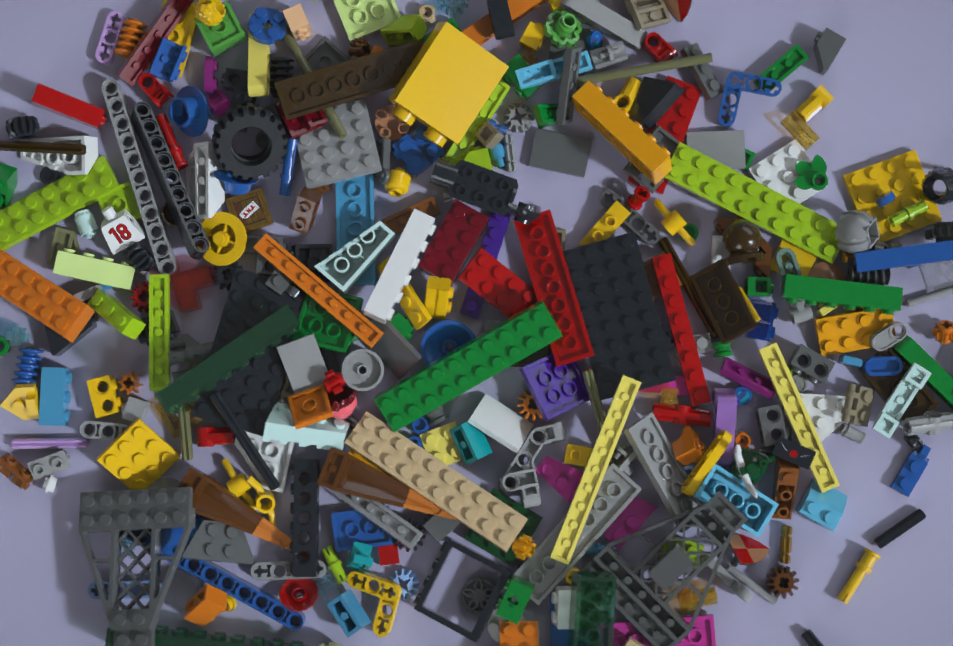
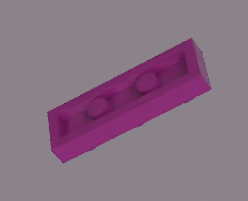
M728 357L725 358L719 374L769 399L773 398L775 389L770 378Z

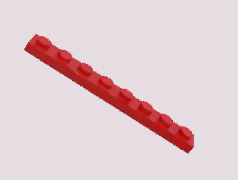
M671 253L651 258L691 406L711 402Z

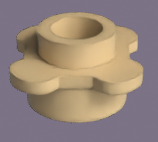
M421 4L418 6L417 9L424 22L434 23L436 21L434 16L436 7L434 5Z

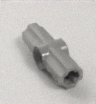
M926 411L923 416L905 418L902 421L904 434L910 436L924 433L936 436L940 434V431L953 429V411L944 413Z

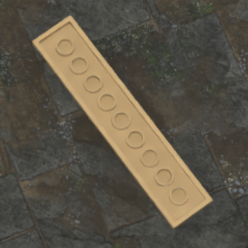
M367 411L344 442L345 445L504 552H507L528 520L522 514L399 432H393L390 426Z

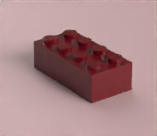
M455 199L418 264V268L432 276L451 279L452 286L485 229L489 217Z

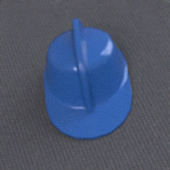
M216 170L214 172V176L224 182L226 191L232 195L247 194L250 192L252 184L258 181L253 180L252 177H248V180H242L240 175L235 178L231 176L230 171Z

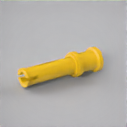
M868 548L864 549L865 553L861 559L856 561L854 572L837 596L838 599L848 604V601L865 575L872 572L871 568L876 560L881 558Z

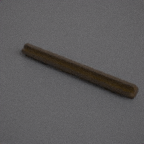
M0 140V151L85 155L87 148L86 145Z
M668 237L659 239L658 244L665 254L671 253L676 274L708 333H710L712 339L718 338L716 329L690 276Z

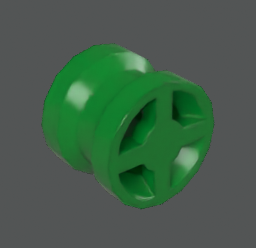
M721 341L711 343L715 351L713 358L733 355L729 347L731 342L726 345L722 344Z

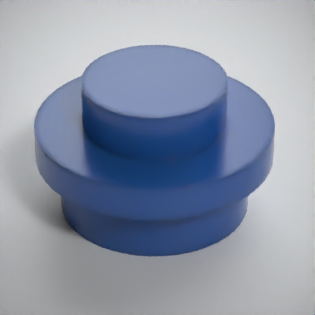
M425 416L410 423L412 431L417 434L425 433L430 425L428 418Z

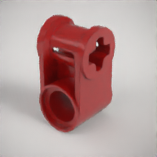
M649 33L644 39L643 49L655 62L672 60L678 56L677 51L658 33ZM654 39L657 46H650L648 40Z
M143 73L138 78L139 86L160 109L163 108L162 105L169 98L174 97L153 75ZM147 79H152L153 81L150 87H144Z

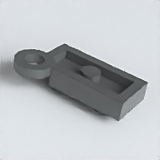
M383 138L375 140L382 171L374 173V178L379 179L381 184H386L390 176L389 171L391 170L390 154L392 147L391 139Z

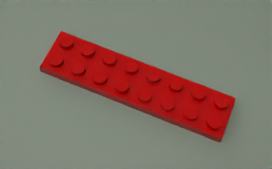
M549 209L540 212L541 216L537 220L532 221L530 225L514 221L537 302L543 299L562 332L561 338L550 343L556 366L559 367L595 355L554 219Z

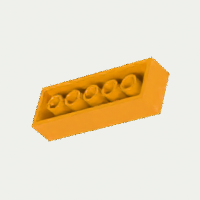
M588 80L572 95L576 111L656 185L672 170L670 152L664 146L660 147L650 133L647 135L637 121L633 122L623 108L619 109L616 106V102L610 96L606 97L602 93L603 90L596 83L593 85Z

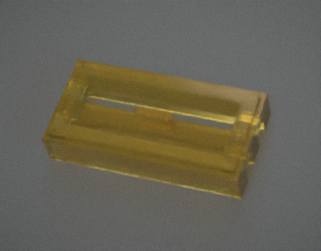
M794 110L780 122L805 150L820 138Z

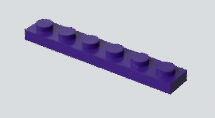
M492 212L481 248L497 260L511 215L506 214L502 216ZM469 287L467 288L460 314L478 319L484 299Z

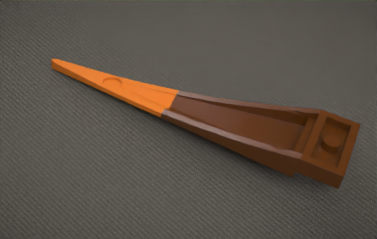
M330 448L316 483L317 485L339 493L457 520L401 482L346 452Z
M192 465L190 466L178 487L193 488V508H196L197 514L290 550V542L293 539L213 477ZM307 552L300 553L301 556L309 559Z

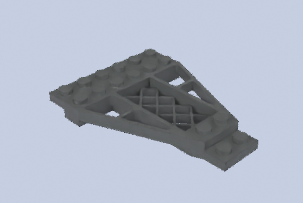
M192 487L80 492L79 534L110 628L115 631L114 646H155V629L159 621L160 609L192 528H195L196 508H193ZM184 529L174 556H161L162 530ZM144 530L139 536L133 532ZM111 532V552L109 558L95 559L88 533ZM148 533L151 536V542L146 546L141 540ZM130 534L135 540L128 547L123 541ZM137 544L144 549L138 556L132 552ZM121 546L125 549V551L122 554ZM148 553L151 561L145 566L141 559ZM130 554L134 560L127 567L123 559ZM161 560H172L160 589ZM98 563H110L109 598L97 565ZM138 563L143 570L136 576L131 570ZM122 566L124 571L120 575V570ZM147 573L150 576V582L145 586L140 579ZM127 574L133 578V581L128 586L122 582ZM136 584L142 588L137 596L130 591ZM120 586L124 589L121 594H120ZM146 593L149 596V602L144 606L140 602V598ZM126 594L133 599L127 607L121 602ZM135 604H137L141 609H131V608H132Z
M718 491L706 503L608 542L580 571L654 646H674L692 631V627L733 534L748 518L722 492ZM680 519V522L656 545H653L643 535V533ZM691 519L696 524H691L687 522ZM683 527V537H673ZM685 527H697V538L685 537ZM699 527L710 538H699ZM638 536L650 548V552L635 566H631L613 546ZM668 541L669 550L671 549V541H683L684 551L685 541H697V551H685L688 555H697V565H692L694 570L686 578L683 574V579H678L679 584L672 591L669 588V593L657 592V583L652 578H643V568H651L653 564L645 563L654 554L655 563L657 562V554H666L668 551L658 550ZM699 541H711V552L699 551ZM713 541L718 545L714 550ZM699 555H708L699 564ZM717 556V561L703 593H701L690 581ZM648 582H655V589ZM685 586H688L700 598L690 622H686L668 603Z

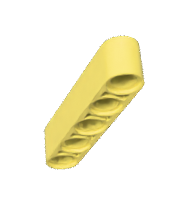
M264 24L265 29L270 27V24ZM249 33L248 94L249 97L269 96L270 45L256 42Z

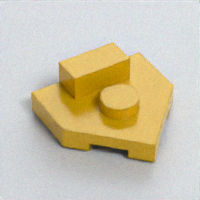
M36 383L15 385L8 396L3 399L0 406L22 420L39 419L40 398Z

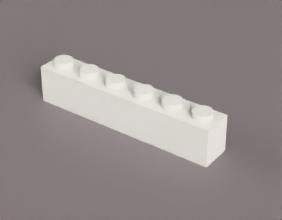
M413 210L364 308V315L383 324L387 320L392 319L395 312L393 307L395 303L399 304L404 294L401 291L404 286H408L412 278L409 274L412 268L416 270L420 262L418 256L420 252H425L429 243L426 240L429 235L433 236L437 226L434 225V217L419 210Z

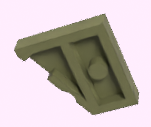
M56 227L47 265L54 266L58 250L63 251L64 248L75 250V254L81 255L75 231Z

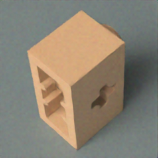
M299 3L283 10L295 40L305 41L309 39L313 31L301 4Z

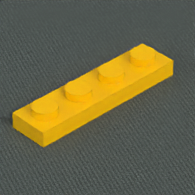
M390 256L377 267L381 274ZM409 282L408 286H404L401 291L404 294L399 303L415 329L419 330L432 317Z

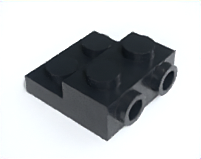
M295 244L291 246V249L288 251L324 283H332L314 267L333 254L332 244Z

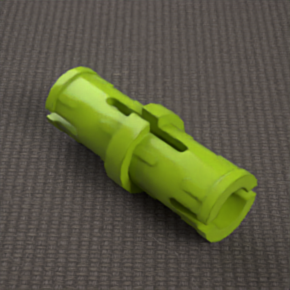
M920 200L888 216V221L890 225L892 224V227L907 220L911 221L915 216L928 211V205L924 200Z
M331 544L327 546L330 555L326 548L320 551L329 565L327 568L331 569L339 585L342 583L339 575H341L344 582L347 581V575L341 566V559L338 560Z

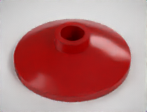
M312 579L287 580L282 585L279 596L285 608L300 612L311 608L315 604L319 592L316 583Z

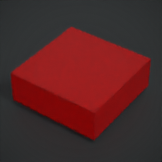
M397 543L378 546L380 566L400 563Z

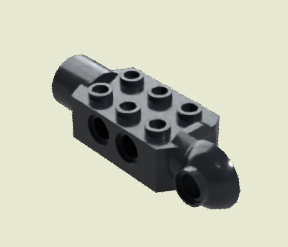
M438 157L429 183L447 189L449 197L502 216L506 214L513 215V220L526 225H530L532 221L537 220L541 216V214L535 212L536 207L520 201L518 206L513 204L518 190L517 179L465 160L455 164Z

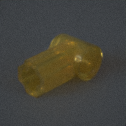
M714 586L709 588L702 606L718 604ZM704 588L698 590L703 593ZM691 589L681 590L677 594L680 612L696 609L700 598Z

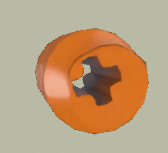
M128 17L129 20L123 21L126 27H121L120 29L124 34L118 35L121 41H117L116 46L119 48H114L113 50L116 55L126 59L137 45L136 42L140 41L139 35L145 34L141 28L148 27L145 23Z

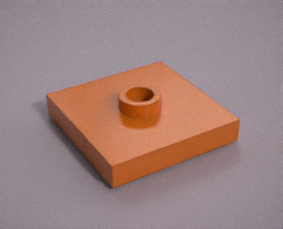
M324 384L287 397L296 430L333 417Z

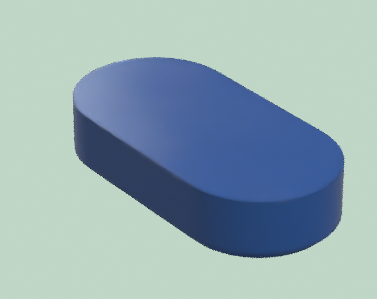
M896 356L869 357L863 363V371L868 376L898 375L903 369L901 359Z

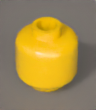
M397 167L390 170L389 180L384 184V187L389 195L402 197L409 190L411 176L404 168Z

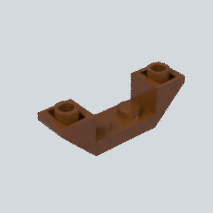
M719 217L713 223L715 224V230L720 235H723L729 224L737 220L746 219ZM761 236V245L758 251L764 252L765 260L754 262L752 266L754 267V273L758 277H768L771 275L772 247Z

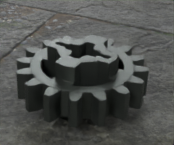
M953 221L934 224L933 229L925 230V239H936V242L953 240Z

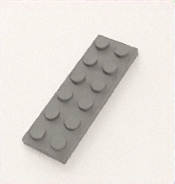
M653 412L646 414L624 430L627 439L670 516L703 504L693 496L689 497L681 492V487L688 475L682 464L675 459L673 448ZM680 519L674 521L675 525L680 522ZM691 519L687 522L695 524V522H693Z

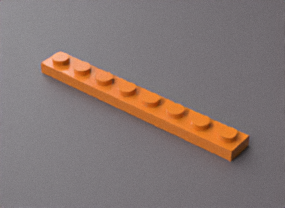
M267 233L253 247L255 251L372 349L384 335L379 328Z

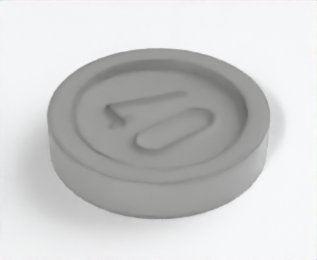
M801 375L792 376L798 392L803 393L807 388L806 379Z

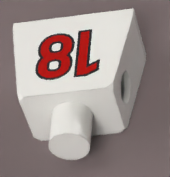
M110 205L101 211L106 218L101 223V231L113 255L145 238L146 230L126 209L116 213Z

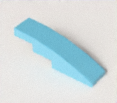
M587 50L581 52L578 74L593 70ZM563 57L554 60L549 59L515 70L520 88L525 89L561 80V72L564 65Z

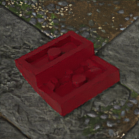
M280 102L275 105L290 139L307 134L328 123L323 110L285 120Z

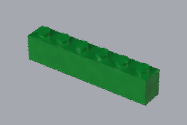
M785 274L782 276L780 299H786V303L797 304V301H804L805 305L817 306V303H821L826 308H836V305L844 306V310L855 311V308H863V312L875 313V310H880L882 314L894 315V312L901 311L903 288Z

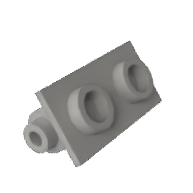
M61 450L30 461L27 465L34 480L70 468L71 465L68 460L70 455L68 452Z

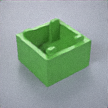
M228 1L222 3L225 6L226 13L219 25H204L197 18H194L215 57L248 40Z

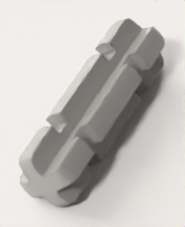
M504 135L503 137L507 172H515L517 170L514 145H512L514 142L513 135Z

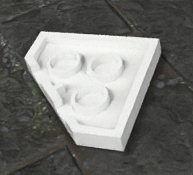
M799 393L822 442L843 423L841 421L843 415L841 409L842 407L844 408L846 397ZM791 427L790 440L795 443H798L797 438Z
M246 432L279 482V487L273 491L284 493L294 442L287 441V444H280L279 440L274 439L265 442L262 441L263 436ZM235 438V446L241 452L263 488L270 490L237 438Z

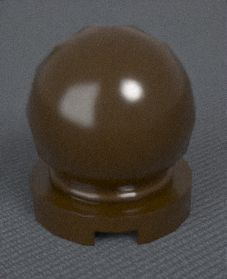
M737 220L727 226L723 232L722 239L724 248L729 253V257L725 258L726 266L765 260L764 252L758 251L761 245V234L758 227L747 220Z

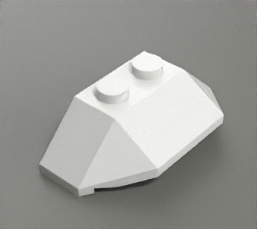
M207 141L194 143L193 151L188 159L189 166L186 167V190L199 220L212 218L225 201V184L214 176L216 170L224 169L216 159L213 144Z

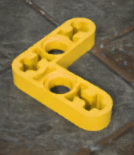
M361 569L353 570L347 576L349 586L380 598L373 623V632L378 637H385L391 632L402 593L401 586L394 581ZM358 575V579L362 581L356 583V579L353 577ZM371 580L377 581L379 585L378 590H373L370 587ZM391 587L393 588V591L396 592L394 595H390L391 591H389V589ZM386 604L391 607V614L384 613L383 605ZM384 619H387L384 622V628L386 629L384 631H381V627L379 625L383 623Z

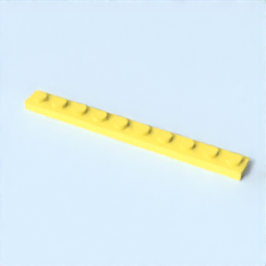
M622 375L550 558L569 565L641 382Z

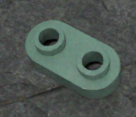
M789 248L779 250L775 255V262L781 279L783 275L789 273L802 276L795 253ZM782 255L787 256L786 262L782 261Z

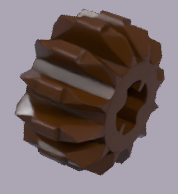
M778 565V571L775 568H771L773 575H766L771 581L765 582V585L771 586L768 591L770 593L774 592L776 598L781 594L782 598L786 599L787 593L793 596L794 594L791 589L798 590L794 583H798L799 579L793 578L796 572H790V567L788 566L783 569L782 565ZM780 578L785 579L784 586L780 585Z

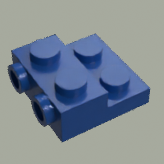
M423 124L392 145L394 149L392 151L393 155L398 161L402 159L406 164L403 166L409 175L414 174L415 177L437 162L438 157L442 158L445 154L441 147L423 136L427 130Z

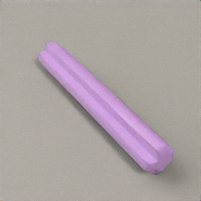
M18 438L11 441L12 449L88 448L89 445L88 438Z

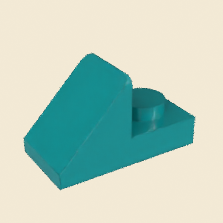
M354 542L346 566L361 570L370 568L373 563V558H370L372 546Z

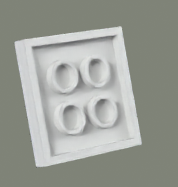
M797 139L748 169L753 180L799 204L819 192L812 188L802 190L794 184V180L799 177L795 169L796 162L805 161L811 163V160ZM815 178V183L819 185L821 184V180L819 178Z

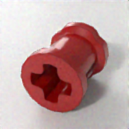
M637 186L633 195L628 196L627 205L634 210L641 209L643 202L650 198V192L644 186Z

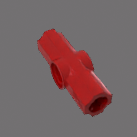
M653 403L652 412L658 421L672 422V424L710 427L712 411L694 409L691 406L677 404L673 406Z

